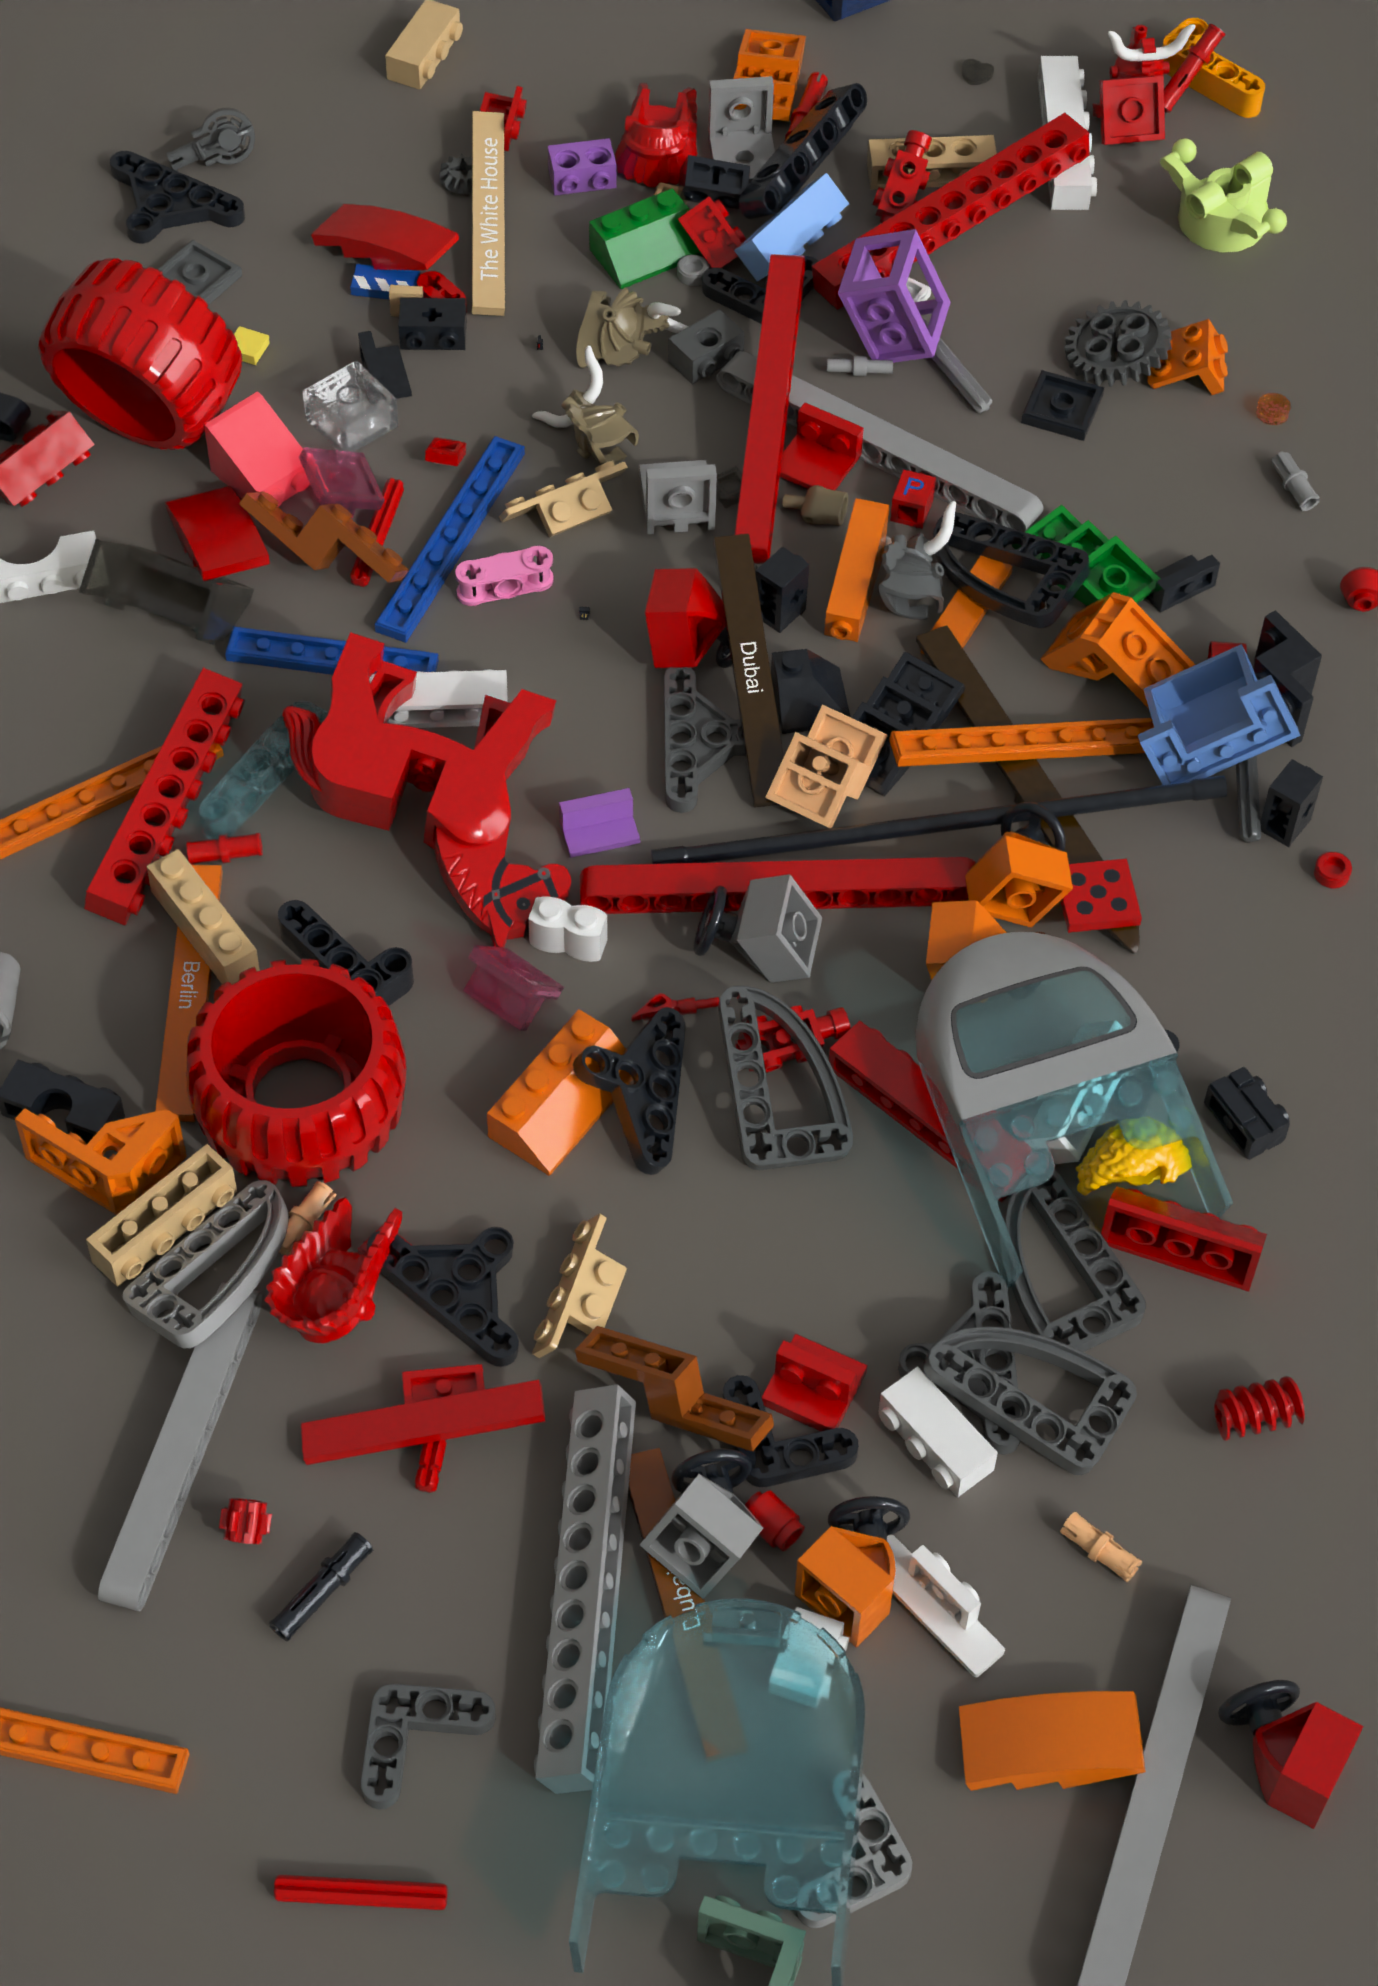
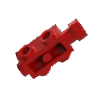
M909 130L904 142L906 146L905 151L898 150L895 159L888 158L882 175L888 177L885 189L878 187L872 204L878 207L875 215L881 217V223L918 202L915 200L918 189L925 190L931 172L925 170L928 160L922 157L924 153L928 152L932 141L929 135L920 131ZM903 166L913 169L914 172L912 174L905 173ZM894 195L900 198L903 197L904 201L898 204L893 201L892 197Z
M801 1005L790 1007L808 1026L822 1048L825 1044L824 1039L833 1037L835 1040L840 1039L851 1029L847 1013L843 1007L828 1010L826 1015L817 1018L813 1009L803 1011ZM766 1015L757 1016L760 1041L768 1049V1052L763 1053L766 1073L781 1068L783 1062L796 1059L797 1063L807 1062L798 1045L791 1041V1036L775 1020L768 1021ZM740 1032L738 1040H735V1047L738 1050H747L752 1046V1039L748 1034Z

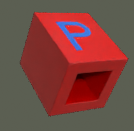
M903 469L892 498L890 521L923 529L934 500L936 477Z

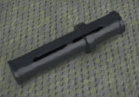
M354 1532L331 1558L326 1557L321 1562L322 1568L269 1622L271 1629L280 1638L288 1642L340 1585L345 1586L351 1580L349 1575L374 1551L372 1545L362 1535Z

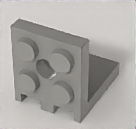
M769 76L710 80L708 141L711 159L749 165L750 184L756 173L775 152L772 138L773 78ZM739 104L747 105L746 108L742 110L734 109V107ZM748 160L750 163H740L738 161Z
M706 460L639 464L647 535L654 534V526L673 525L674 533L688 532V524L707 522L708 530H715L717 482L715 464L707 465Z

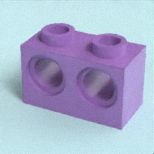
M610 138L548 146V170L554 196L617 188L616 161Z

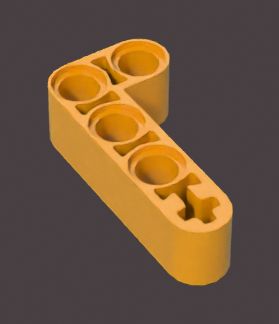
M1188 18L1165 36L1162 47L1172 43L1186 26L1195 24V28L1184 47L1175 55L1163 59L1168 61L1170 65V72L1167 75L1172 77L1189 54L1187 50L1191 45L1195 46L1208 28V24L1204 20ZM1213 51L1209 56L1210 62L1202 66L1188 87L1241 117L1252 118L1257 116L1261 111L1265 91L1264 81Z

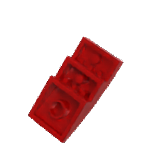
M343 204L311 234L315 246H341L344 258H371L373 267L376 270H428L459 240L458 233L429 220L397 210L356 204Z
M231 486L165 502V507L184 552L189 554L193 566L198 568L203 581L270 564L269 554L248 511L239 504L241 500Z

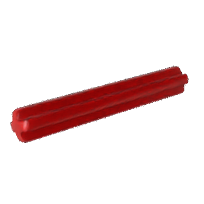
M389 478L386 481L368 529L375 533L377 536L376 541L381 546L385 542L404 492V483L400 479ZM358 556L350 573L351 583L355 586L365 587L370 581L373 569Z
M278 1875L274 1882L275 1900L284 1902L443 1910L447 1905L448 1889L444 1883Z

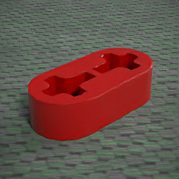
M427 271L422 273L417 279V286L423 287V298H466L465 294L439 272Z

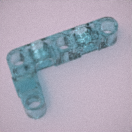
M298 701L290 705L316 713L321 723L329 713L308 701ZM282 715L247 750L199 805L202 833L207 840L218 839L221 834H227L228 837H232L295 769L290 755L289 735Z

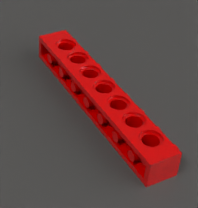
M203 667L86 891L85 910L124 926L131 914L138 915L145 899V895L142 892L146 885L150 886L147 866L159 860L161 856L164 857L170 853L174 843V837H171L175 828L182 829L189 813V809H186L189 800L194 802L197 800L203 786V781H200L204 772L209 774L215 764L217 754L213 751L216 745H225L231 731V726H228L231 718L238 719L245 703V699L240 698L242 683ZM205 712H213L216 715H210ZM191 739H199L203 742H194ZM178 766H183V767H186V768H188V769H187V770H181V769H179V768H177V767H178ZM163 794H170V795H173L174 797H173V798H167V797H164ZM148 822H156L160 825L152 826L149 825ZM141 850L146 854L139 855L132 851ZM118 879H128V880H130L131 882H130V883H121V882H119V881H117V880H118Z

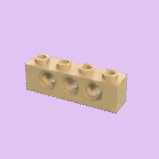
M994 135L931 137L932 141L929 150L922 157L928 160L925 170L931 172L926 187H942L997 154ZM906 138L869 140L867 168L871 190L878 189V187L885 189L888 177L882 175L888 158L895 159L898 150L905 151L906 146L904 142ZM903 166L905 173L912 174L914 172L913 169Z

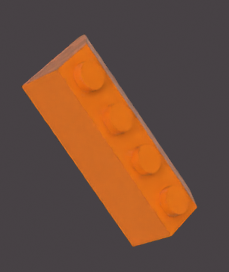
M578 1009L487 1112L488 1137L550 1176L614 1102L610 1092L588 1085L576 1076L573 1070L574 1059L588 1046H599L622 1055L626 1048L608 1026ZM586 1057L585 1063L587 1067L595 1073H600L598 1063L594 1059ZM619 1070L621 1080L628 1085L633 1080L632 1076L625 1070Z

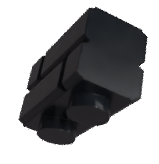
M1243 1066L1230 1073L1227 1077L1224 1076L1208 1086L1204 1099L1205 1105L1247 1159L1250 1160L1263 1153L1266 1149L1269 1150L1285 1140L1290 1125L1287 1111L1282 1105H1275L1267 1095V1088L1262 1079L1258 1076L1253 1077L1246 1067Z

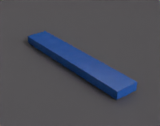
M233 626L225 656L226 661L333 675L346 641ZM384 646L383 661L413 671L436 672L439 662L438 653Z

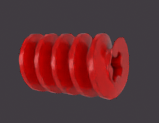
M1289 1376L1280 1378L1279 1382L1274 1379L1267 1380L1263 1386L1258 1382L1249 1385L1248 1390L1243 1385L1235 1387L1233 1392L1227 1388L1219 1390L1214 1404L1217 1427L1224 1441L1230 1440V1428L1233 1427L1239 1438L1245 1437L1246 1425L1248 1424L1256 1435L1261 1433V1422L1265 1421L1270 1432L1276 1430L1277 1418L1281 1419L1285 1428L1291 1427L1292 1415L1296 1416L1299 1423L1302 1425L1304 1423L1305 1411L1302 1394L1295 1381Z

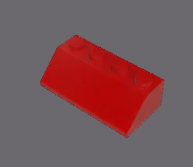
M1116 1186L1109 1199L1101 1235L1111 1248L1248 1292L1267 1234L1257 1231L1252 1226L1237 1225L1221 1220L1211 1213H1199L1184 1208L1174 1201H1162L1146 1196L1139 1190L1124 1189Z

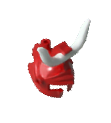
M1195 24L1186 26L1172 43L1163 47L1155 46L1154 37L1146 38L1147 27L1144 25L1133 27L1130 44L1127 47L1124 46L1121 37L1116 32L1109 31L1108 36L1111 40L1114 53L1118 55L1115 65L1109 68L1110 78L1169 74V62L1163 59L1175 55L1184 47L1195 28Z

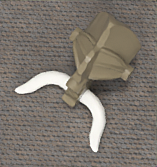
M627 288L621 290L611 307L609 306L611 298L606 296V291H592L583 322L579 329L576 345L577 362L580 368L587 367L585 349L589 345L596 360L604 359L607 366L615 365L620 367L625 364L631 365L632 361L639 358L640 354L648 355L650 352L651 343L643 340L645 334H651L652 332L656 334L657 331L662 332L664 329L679 333L688 328V326L669 318V316L679 315L681 313L679 308L660 302H654L642 307L643 298H638L636 292H629Z
M588 345L585 349V362L591 375V382L587 391L583 393L574 389L568 398L563 401L561 407L566 411V415L558 416L547 411H538L533 413L532 417L555 428H567L574 424L575 439L579 446L577 452L583 458L588 459L591 455L600 465L612 460L614 464H617L627 457L619 446H616L607 455H604L600 448L614 446L624 441L625 438L636 446L639 443V434L623 417L627 410L622 404L618 402L613 406H596L593 404L602 389L603 373L592 348Z

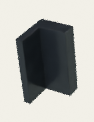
M371 331L358 333L360 358L373 403L412 396L399 346L376 348Z
M1193 555L1185 557L1155 572L1160 580L1156 581L1155 591L1146 598L1161 613L1214 587L1220 562L1213 555L1199 561Z

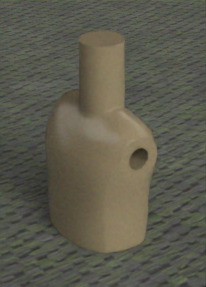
M814 485L808 489L805 496L785 494L783 497V507L800 509L802 519L810 524L842 526L848 508V493Z

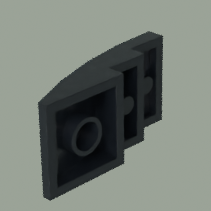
M903 653L889 677L883 676L867 703L862 702L852 717L888 735L865 786L886 796L910 767H897L889 741L891 732L939 729L966 689L963 683L911 654Z

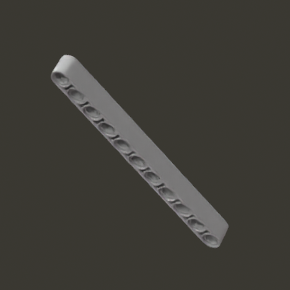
M739 351L717 374V381L724 391L749 404H752L757 357L747 352ZM792 375L787 423L797 427L798 410L804 402L864 427L862 455L859 459L899 479L903 469L936 477L935 497L947 503L956 501L957 508L979 519L1025 532L1042 514L1043 505L1034 494Z
M1194 1585L1190 1586L1143 1750L1146 1772L1136 1775L1077 1986H1125L1231 1597Z

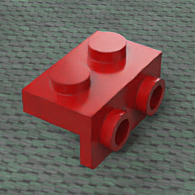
M520 86L516 87L513 98L485 92L480 108L481 112L504 113V151H509L512 139H518L521 121L517 120L518 118L523 119L525 115L527 100L522 99L523 87Z

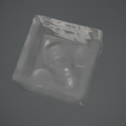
M357 360L302 391L305 419L344 457L398 427L396 398Z

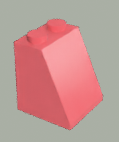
M258 391L205 424L204 429L210 470L227 486H231L241 499H243L246 493L263 491L272 495L278 501L279 507L284 501L298 492L304 491L309 485L314 483L310 457Z

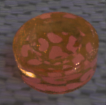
M1267 393L1261 396L1258 401L1257 417L1266 424L1280 425L1287 421L1291 403L1281 394Z

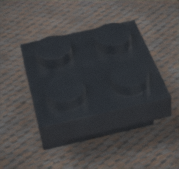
M1274 610L1264 617L1253 670L1257 680L1272 675L1300 733L1299 737L1286 742L1290 747H1293L1300 743L1304 736L1314 698L1312 691L1322 654Z

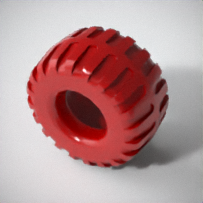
M119 258L97 260L89 264L67 290L62 293L41 332L38 351L44 369L50 374L51 380L74 405L110 431L135 443L148 445L155 449L180 450L192 445L205 432V424L217 417L224 409L240 376L242 353L238 347L235 335L230 329H226V323L217 312H212L208 308V303L199 295L195 297L178 280L174 279L172 281L164 277L162 271L153 267L143 268L142 264L132 260L122 261Z
M285 959L270 961V968L257 971L255 967H251L239 974L240 981L232 985L228 981L223 983L214 992V1003L205 1002L196 1016V1026L190 1030L187 1042V1093L203 1134L207 1137L211 1148L223 1159L228 1158L230 1165L241 1174L247 1176L251 1171L257 1173L259 1180H267L274 1185L277 1184L278 1179L290 1180L291 1187H307V1180L323 1177L324 1183L339 1179V1171L347 1167L354 1172L368 1162V1152L371 1150L374 1153H378L388 1142L390 1130L395 1129L400 1120L402 1101L404 1100L407 1072L406 1056L397 1025L386 1001L381 996H376L374 988L363 978L357 977L351 980L347 969L335 964L330 965L329 969L319 966V962L314 959H302L301 964L287 965ZM306 1059L321 1062L336 1071L344 1082L342 1092L326 1101L307 1107L274 1108L258 1104L254 1096L261 1079L271 1069L288 1061Z

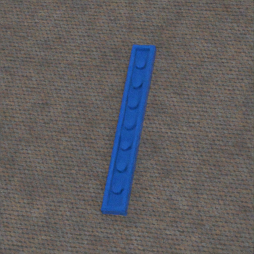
M497 436L493 437L375 622V632L407 643L525 455V446Z

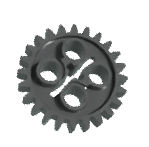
M1127 300L1123 301L1121 307H1116L1113 301L1110 302L1108 309L1098 305L1097 313L1094 314L1086 311V320L1077 318V327H1069L1070 336L1065 337L1066 346L1064 347L1069 367L1074 368L1076 376L1083 374L1085 382L1095 377V382L1098 386L1104 380H1108L1109 387L1113 386L1115 380H1120L1123 386L1126 385L1127 378H1132L1138 382L1139 374L1151 375L1150 367L1160 369V360L1168 359L1167 351L1172 349V337L1167 318H1162L1160 310L1153 312L1152 305L1141 309L1139 301L1132 307L1128 306ZM1119 327L1121 328L1122 333L1120 335H1118ZM1118 351V356L1116 360L1115 352Z

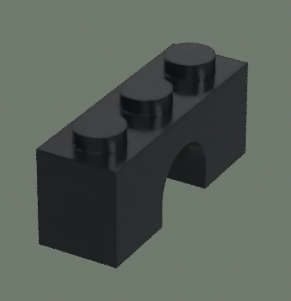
M18 1059L0 1088V1111L2 1116L15 1120L24 1108L37 1116L39 1114L45 1115L54 1109H65L70 1111L65 1119L68 1134L70 1132L77 1134L86 1144L106 1123L125 1118L121 1097L111 1089L105 1087L98 1089L85 1084L75 1076H63L54 1073L40 1063L30 1064Z

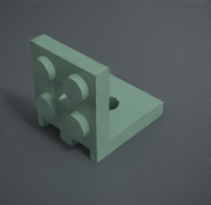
M704 1895L698 1912L697 1941L773 1967L774 1971L768 1986H794L803 1959L801 1955L804 1950L805 1943L803 1941L806 1931L782 1923L783 1920L774 1913L760 1910L756 1914L742 1909L737 1901L725 1896H716L714 1899Z

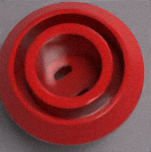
M1358 567L1349 571L1342 578L1340 590L1351 608L1366 612L1378 606V570L1371 567Z

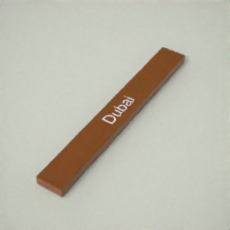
M660 1448L631 1454L628 1492L642 1540H644L675 1502ZM646 1551L706 1763L746 1754L748 1752L747 1742L705 1599H702Z

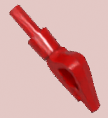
M657 994L637 1011L631 1019L632 1022L642 1019L644 1021L649 1020L660 1009L665 1007L673 1008L681 1015L696 1014L698 1009L718 1007L719 997L695 1000L694 997L672 1000L665 994ZM657 1004H663V1005H660V1006H658V1007L653 1008V1006H655V1005H657Z

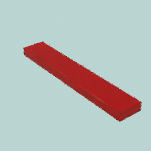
M538 1379L301 1423L303 1459L306 1465L545 1422L542 1386Z

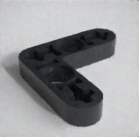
M805 256L802 300L814 287L812 265L817 263L818 260L811 256ZM711 268L704 272L702 276V292L707 298L762 324L766 289L722 268ZM738 294H748L752 298L749 300H739L735 296Z
M736 1375L725 1383L723 1399L740 1404L739 1398L735 1397L734 1393L736 1390H742V1393L747 1395L746 1406L765 1411L759 1388L753 1379L744 1375ZM833 1428L775 1442L772 1430H770L753 1452L735 1447L736 1450L743 1452L751 1460L752 1469L746 1480L751 1485L760 1488L846 1469L856 1461L859 1445L856 1435L850 1430ZM840 1442L842 1447H847L846 1454L840 1455L838 1450L833 1449L834 1443ZM819 1445L822 1446L821 1452L825 1453L824 1460L822 1461L819 1460ZM760 1449L763 1463L768 1466V1472L761 1473L759 1468H755V1451ZM803 1449L808 1451L813 1459L809 1464L799 1466L794 1464L789 1456L793 1451Z

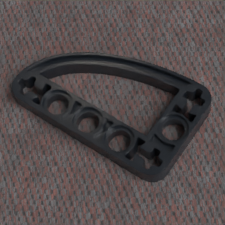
M955 512L953 532L948 542L935 553L937 562L944 568V574L963 593L994 612L1035 628H1046L1056 622L1090 573L1088 554L1079 548ZM943 516L939 518L934 527L933 538L941 528ZM980 535L991 536V538L986 541L975 540V538ZM1010 544L1021 545L1017 550L1005 549ZM949 546L1045 576L1029 598L1024 601L976 577L955 558ZM1040 553L1052 555L1050 558L1042 560L1035 558ZM1054 585L1066 586L1062 591L1055 592L1049 590Z

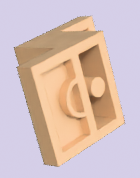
M822 704L808 736L806 737L795 732L765 798L819 824L832 828L846 797L859 799L888 735Z

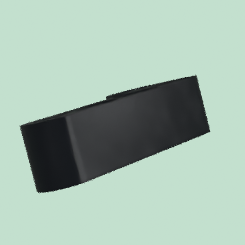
M291 900L279 908L278 919L281 939L301 960H317L319 966L329 969L332 964L346 968L349 971L351 980L357 977L366 980L374 988L376 996H381L388 1006L409 992L413 987L412 958L405 949L399 947L389 948L368 962L305 902Z

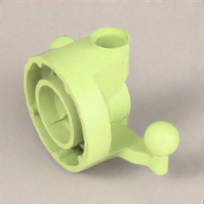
M1187 138L1177 140L1172 147V152L1160 159L1161 166L1169 172L1172 180L1182 192L1178 214L1181 231L1191 242L1202 248L1222 253L1238 252L1253 246L1265 233H1280L1286 227V214L1280 209L1268 208L1267 197L1273 166L1266 154L1256 152L1232 168L1215 170L1209 177L1202 180L1196 178L1184 165L1185 163H1190L1197 153L1196 145L1192 140Z

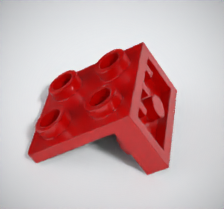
M804 402L798 410L797 434L783 452L780 477L807 489L814 485H819L830 490H836L862 455L864 427Z

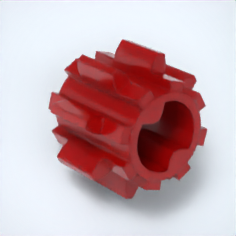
M229 1498L228 1507L221 1508L219 1528L225 1529L223 1539L246 1544L262 1543V1536L270 1532L272 1518L271 1513H266L267 1503L252 1499Z

